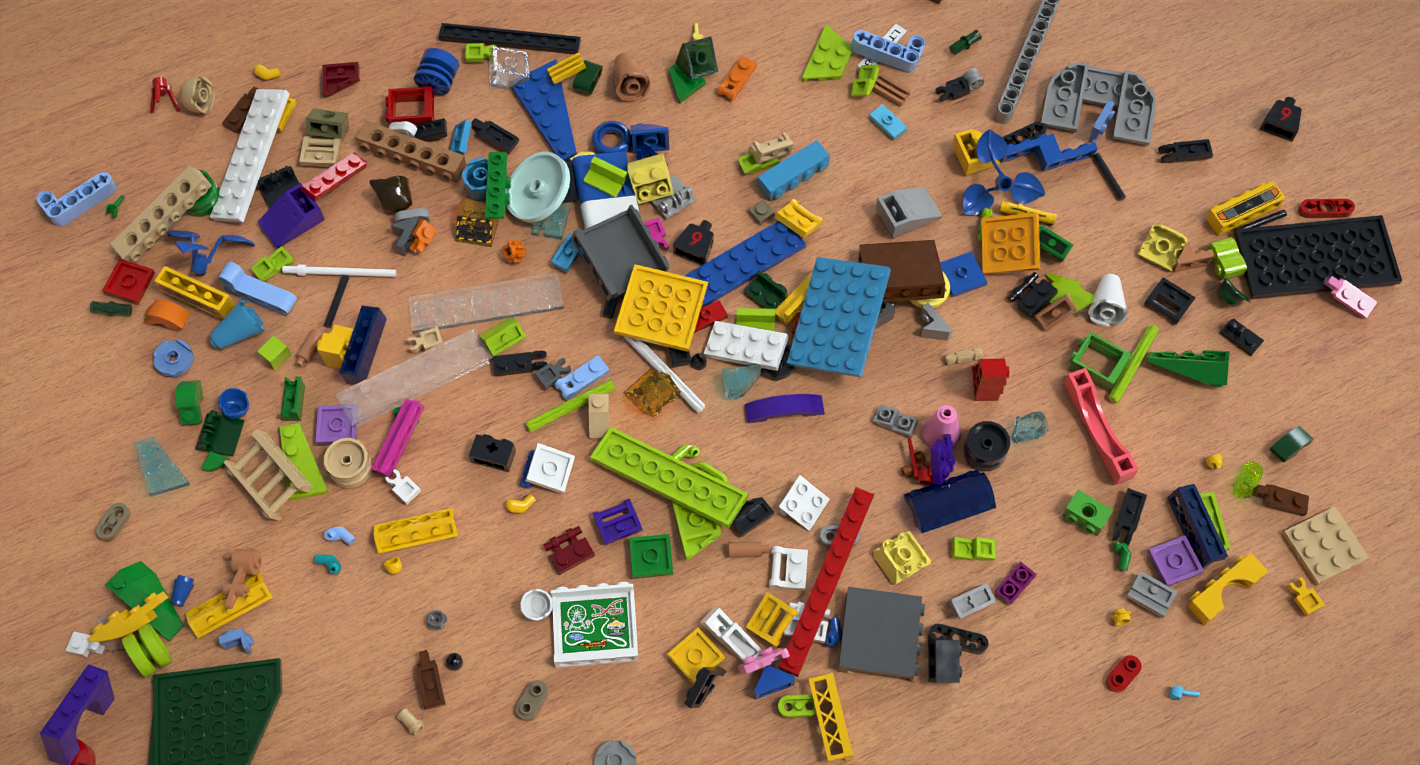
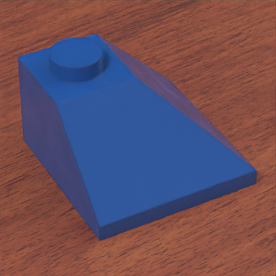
M641 123L631 125L633 154L669 150L668 127Z

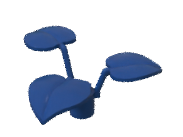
M987 130L981 135L976 146V154L983 163L992 161L999 176L995 179V187L986 190L981 184H973L965 190L963 195V213L967 215L981 214L984 208L990 209L993 205L994 197L989 192L997 191L998 189L1009 191L1012 188V197L1019 203H1029L1045 196L1041 182L1033 174L1028 172L1019 173L1015 178V182L1003 174L995 160H1000L1005 156L1007 144L1000 135L992 130Z
M167 231L168 236L187 237L191 240V243L176 241L175 245L183 254L192 250L191 272L206 274L207 263L211 264L212 257L222 241H243L255 247V244L245 237L221 235L209 257L206 258V254L198 253V250H208V247L196 244L194 237L200 238L199 234L191 231Z

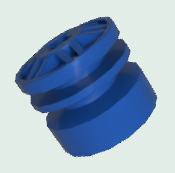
M426 49L415 73L414 82L418 87L432 86L434 95H446L449 93L453 79L458 71L459 62L452 54L442 49Z

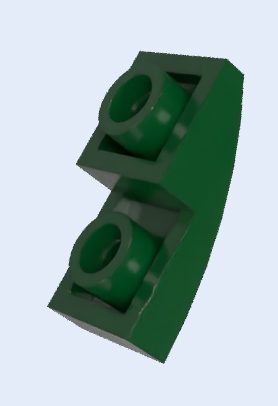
M1298 426L1279 439L1269 450L1285 463L1295 457L1299 450L1310 445L1314 438Z

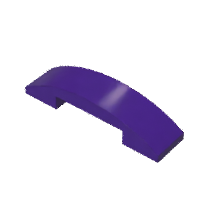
M816 394L780 395L745 404L747 423L767 421V418L798 414H805V417L825 414L822 395Z

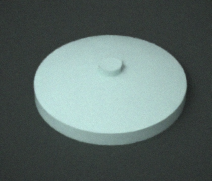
M539 152L521 162L511 175V188H508V193L511 195V203L507 207L511 214L521 221L531 223L541 221L550 216L561 205L568 192L570 172L566 162L551 152Z

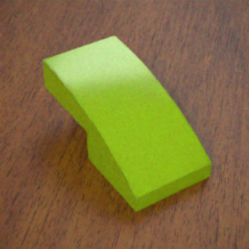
M861 65L859 77L854 79L852 97L868 96L871 93L880 68L878 65Z
M751 152L737 158L745 175L760 172L779 164L778 158L758 164Z
M281 246L268 258L263 256L251 269L261 281H265L280 273L283 266H290L295 260Z
M953 537L951 539V558L979 561L995 560V540L980 537L975 539Z

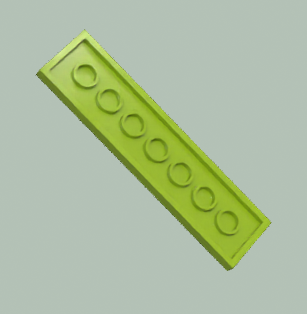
M613 427L609 428L590 456L591 461L728 529L748 498V493Z

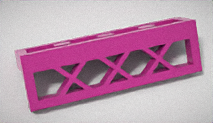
M405 399L371 468L373 471L391 478L393 470L396 468L425 408L420 402Z

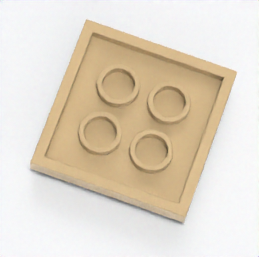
M1332 507L1282 533L1315 585L1341 574L1370 558L1336 507Z

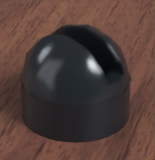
M701 353L695 354L691 359V365L696 370H702L707 365V359Z
M451 653L446 658V665L450 670L457 671L462 667L463 659L459 654ZM453 657H456L454 661V666H452V659Z

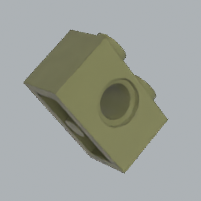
M313 108L306 117L307 134L343 139L349 130L348 113Z

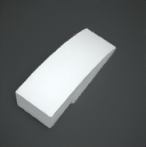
M714 607L700 622L741 661L754 655V658L761 655L759 646L737 623L732 622L720 608Z

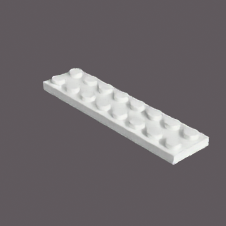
M277 89L256 90L221 185L218 201L210 215L212 220L244 222L290 93L288 91Z

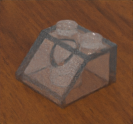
M493 46L488 60L489 86L507 90L529 80L528 53Z

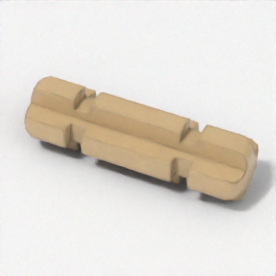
M974 348L973 351L969 349L955 352L956 354L949 353L945 355V361L947 365H952L955 362L972 361L973 358L977 360L983 357V352L981 348Z

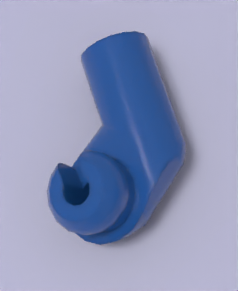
M838 617L828 619L831 629L825 638V645L828 647L836 646L842 638Z

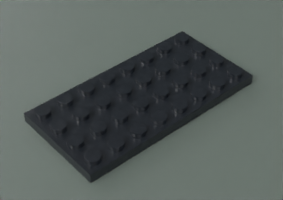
M1382 215L1236 229L1234 232L1239 253L1242 255L1247 266L1245 276L1251 299L1332 291V289L1324 284L1327 278L1331 276L1337 280H1346L1356 288L1397 285L1402 282Z

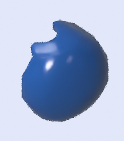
M229 388L221 393L219 396V409L223 416L229 419H239L246 415L249 410V400L245 391L239 388Z

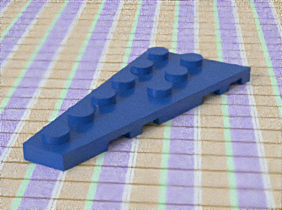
M555 59L510 81L509 84L553 153L567 162L570 158L577 155L562 84L561 82L554 84L547 70L557 64Z

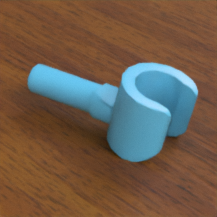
M1177 685L1170 689L1169 697L1174 700H1181L1182 695L1199 697L1200 692L1189 691Z

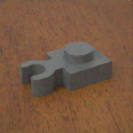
M565 358L559 359L556 366L549 363L535 372V376L546 390L562 378L561 374L571 372L570 365L566 368L561 367L566 363Z

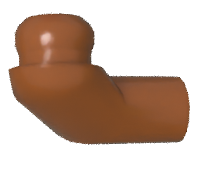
M922 451L915 452L918 470L926 462V457ZM912 463L901 467L904 477L913 474Z

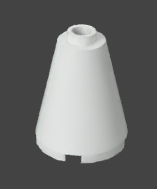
M1110 273L1102 276L1094 294L1093 302L1089 306L1088 315H1090L1091 321L1097 325L1109 327V324L1116 323L1115 326L1125 322L1127 318V307L1121 280L1115 274Z

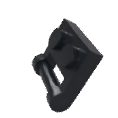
M1163 277L1146 299L1144 305L1147 307L1151 306L1170 318L1172 323L1177 325L1196 297ZM1156 297L1178 310V313L1176 314L1154 299Z

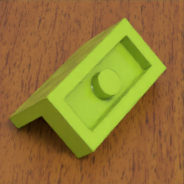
M594 156L583 182L616 198L626 182L627 172Z
M737 308L736 325L774 331L775 309Z
M513 317L507 318L479 335L492 356L499 354L526 337L519 322Z

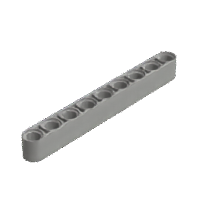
M1043 0L998 104L995 118L1001 124L1009 123L1013 117L1054 19L1060 0Z

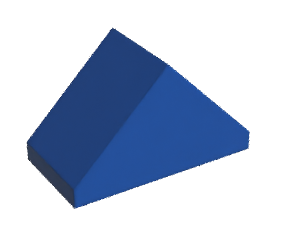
M770 665L765 666L754 690L755 700L794 686V676Z

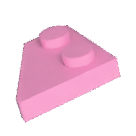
M770 646L761 650V655L755 658L754 655L744 658L742 660L743 663L737 667L740 674H748L772 664V661L778 658L784 659L790 655L787 648L772 649Z

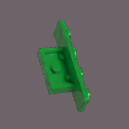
M489 152L485 217L486 219H504L507 205L511 203V195L508 193V188H511V177L507 175V153Z

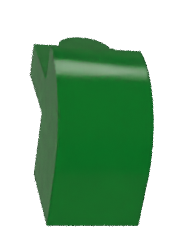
M201 380L181 381L177 385L175 401L176 408H179L181 425L199 424L202 422L200 402L203 399Z

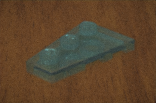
M155 437L134 442L150 497L190 485L187 478L183 476Z

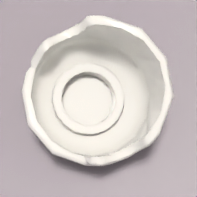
M541 589L530 590L523 595L520 601L521 612L526 618L535 621L546 618L553 609L552 597L547 591Z

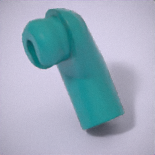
M315 555V564L326 565L329 573L338 574L341 571V564L336 556Z

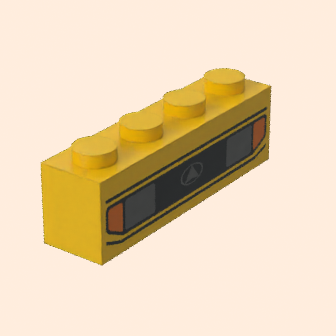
M1274 181L1267 184L1264 182L1252 191L1246 190L1237 198L1231 197L1222 205H1214L1210 208L1206 220L1216 234L1220 236L1281 207L1286 197Z
M166 266L163 267L154 280L161 292L222 320L235 306L228 294Z

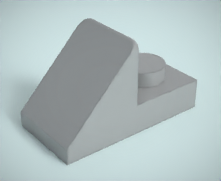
M929 303L922 306L921 319L928 325L922 329L921 337L948 341L953 330Z

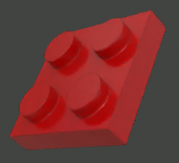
M119 259L102 291L104 294L139 304L155 271L151 268Z

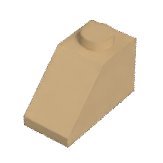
M589 394V438L603 439L610 428L609 394Z

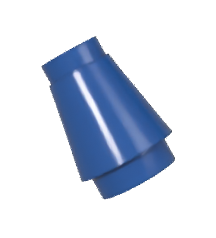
M178 575L177 579H174L172 604L184 605L194 587V579Z

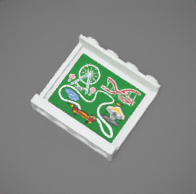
M619 582L617 585L609 586V584L602 583L596 585L597 587L579 585L572 589L557 587L556 590H551L553 600L554 664L556 668L639 661L633 584Z

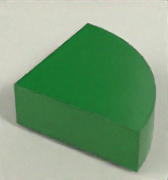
M210 451L201 469L206 472H213V470L225 467L224 461L229 459Z

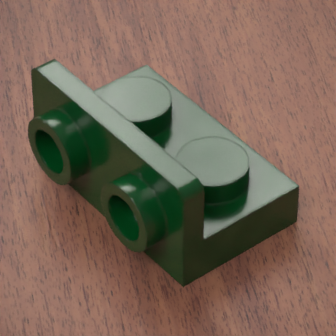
M760 270L756 273V278L744 290V294L763 309L776 310L788 296L787 289L782 284H777L770 275L762 273Z

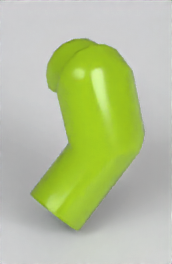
M682 445L671 456L678 460H681L683 457L696 458L700 455V449L694 445Z

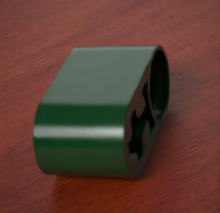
M584 60L586 68L577 73L573 82V89L591 95L601 77L603 66Z

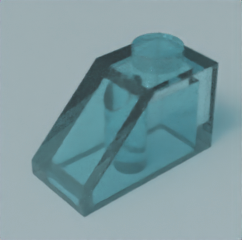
M761 366L723 369L722 382L725 399L730 398L734 400L745 396L761 377Z

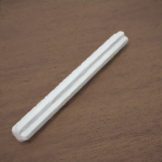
M624 336L697 413L705 409V404L644 341Z

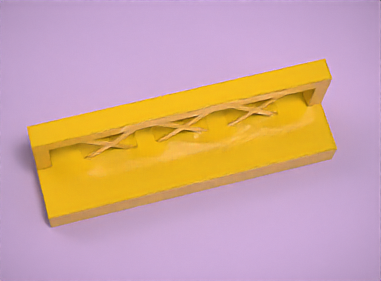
M812 272L775 310V317L786 326L796 318V313L802 311Z
M453 508L374 525V539L378 554L458 536Z
M260 572L244 580L243 584H247L250 592L245 597L238 596L233 609L225 608L227 596H224L222 592L185 612L188 624L198 639L273 598Z
M830 673L809 678L828 762L844 758L846 761L853 760L854 757L834 674ZM826 680L828 688L823 695L816 691L814 683ZM824 700L833 706L829 715L820 710ZM829 720L837 724L838 727L833 736L825 731V726ZM838 734L840 735L841 741L836 738ZM827 736H828L829 738H831L829 744H828ZM836 741L841 744L844 753L831 756L830 747L832 743Z

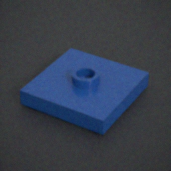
M972 251L940 262L942 271L949 280L952 297L987 285V280Z

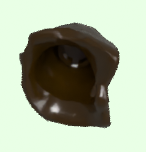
M397 175L387 179L370 180L369 183L376 192L384 211L397 213L407 210L412 206L409 179L405 176Z

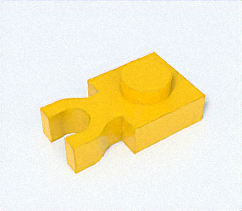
M1302 577L1296 581L1300 588L1296 587L1293 582L1287 586L1292 593L1297 595L1294 601L1306 617L1325 605L1313 587L1309 590L1306 588V582Z

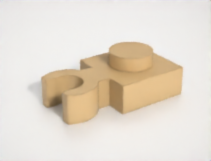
M438 327L419 332L421 336L419 338L410 337L407 339L409 344L416 343L414 347H410L412 353H417L423 347L427 352L444 346Z

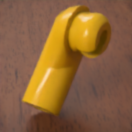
M260 64L254 67L255 75L263 80H270L281 76L278 68L268 70Z
M528 494L522 501L507 500L505 507L512 513H524L536 499L531 494Z

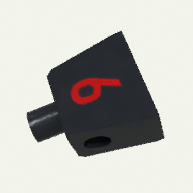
M1286 97L1284 101L1277 100L1265 117L1259 130L1293 142L1299 130L1302 109L1295 106L1296 100L1293 97Z
M702 220L700 226L692 223L689 224L673 243V254L701 266L707 263L714 243V233L710 231L712 224L707 220Z

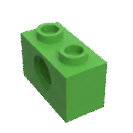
M1078 489L1067 505L1063 515L1069 522L1082 526L1087 533L1098 536L1113 510ZM1082 512L1090 513L1091 517L1084 516Z

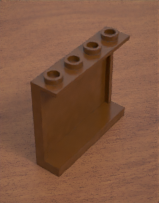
M935 240L859 245V261L865 264L886 266L891 269L882 302L944 298L945 280Z

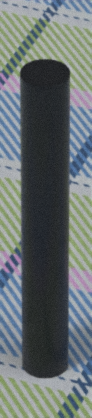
M1100 153L1094 154V160L1120 201L1125 199V194Z
M1284 209L1237 227L1234 229V232L1236 229L1263 226L1286 217L1287 212Z
M342 275L324 323L326 328H331L349 280L348 276Z

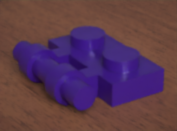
M944 434L943 440H937L930 449L933 484L941 485L949 477L950 472L954 471L955 457L952 454L954 442L951 440L950 434Z

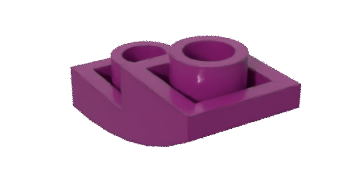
M1020 561L995 592L1011 605L1037 574Z

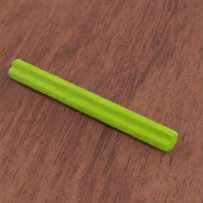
M1156 325L1148 326L1108 397L1112 403H1119L1159 332V328Z
M608 380L526 422V426L530 432H533L588 404L589 394H608L615 390V386L611 380Z

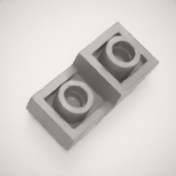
M880 404L873 422L889 431L912 438L918 424V418L901 414L898 409Z

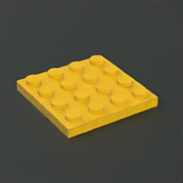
M634 264L615 325L614 334L689 352L708 282Z

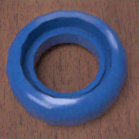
M608 121L600 124L594 130L592 136V144L598 154L626 151L627 153L632 143L630 130L624 124L617 121ZM614 132L622 137V142L616 147H607L602 143L603 136Z

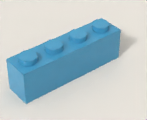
M816 140L759 175L757 186L769 201L775 198L778 199L786 191L795 189L802 181L811 179L818 171L825 170L829 166L830 155Z

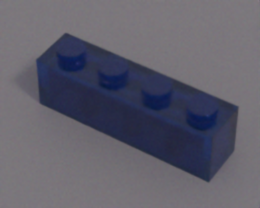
M361 306L339 371L340 376L347 384L365 386L387 320L379 307Z

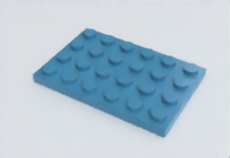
M817 257L787 364L794 367L862 378L891 269L886 266Z

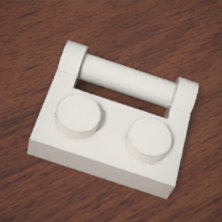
M773 546L771 548L773 561L769 587L805 591L808 550ZM781 556L787 557L785 581L779 580Z

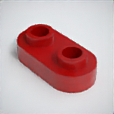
M1132 655L1125 656L1106 679L1107 687L1115 693L1124 691L1141 671L1142 665L1140 660ZM1128 663H1133L1134 668H1130ZM1115 678H1120L1122 683H1117Z

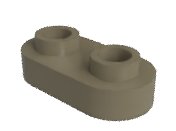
M115 503L108 509L96 527V534L100 539L111 541L117 537L130 517L128 507L123 503ZM119 513H123L121 517H117ZM111 529V532L106 534V531Z
M536 680L528 685L516 706V713L521 720L531 721L537 716L548 696V688L544 682ZM535 688L541 689L538 694H535L533 691ZM525 706L530 707V710L528 712L523 711V708Z

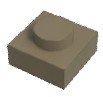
M764 199L749 209V214L759 225L775 216V212Z

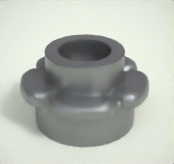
M440 610L432 611L427 616L428 627L433 630L442 629L447 622V616Z

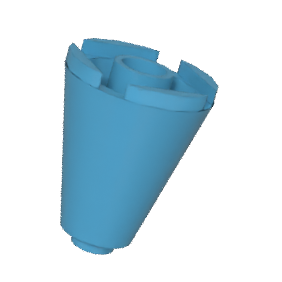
M245 300L239 301L211 332L210 342L215 348L224 349L266 330L265 327H261L264 323L251 306L247 308L244 305L247 303Z

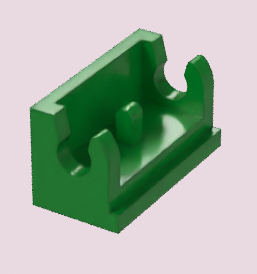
M286 377L284 380L283 405L280 412L281 421H301L305 384L301 377H295V381H289V378Z

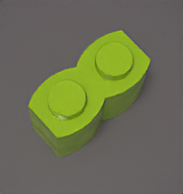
M1232 237L1210 244L1208 250H1212L1214 254L1212 262L1215 264L1214 270L1222 281L1224 280L1222 275H1226L1228 279L1244 275L1247 266Z

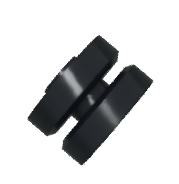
M982 421L975 424L969 430L963 447L967 463L979 471L998 469L1004 463L1010 448V436L1006 429L998 423Z

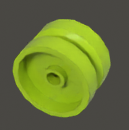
M149 623L139 628L140 639L132 633L122 639V643L131 661L146 678L156 672L154 661L161 667H165L173 662L165 644Z

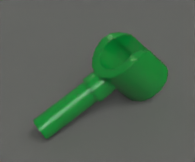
M123 195L114 204L106 206V216L109 213H113L112 218L118 216V207L125 198Z

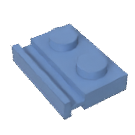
M1107 101L1093 126L1088 142L1096 143L1100 134H1104L1107 128V121H1111L1115 113L1112 110L1115 103Z

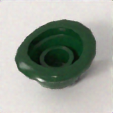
M1222 275L1224 281L1217 289V295L1221 301L1230 307H1235L1244 300L1250 303V299L1237 290L1226 275Z

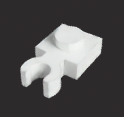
M394 469L393 472L397 477L394 480L389 479V477L385 479L390 486H395L392 491L407 505L421 492V489L407 476L402 480L399 471Z

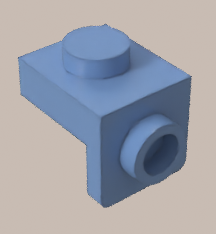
M243 628L226 631L224 635L218 637L220 645L225 650L243 645L244 650L248 654L252 653L251 646L254 645L250 633L247 634Z

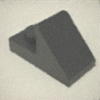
M417 216L391 225L393 233L398 236L395 245L399 255L406 257L410 250L409 247L415 239L412 233L420 220Z

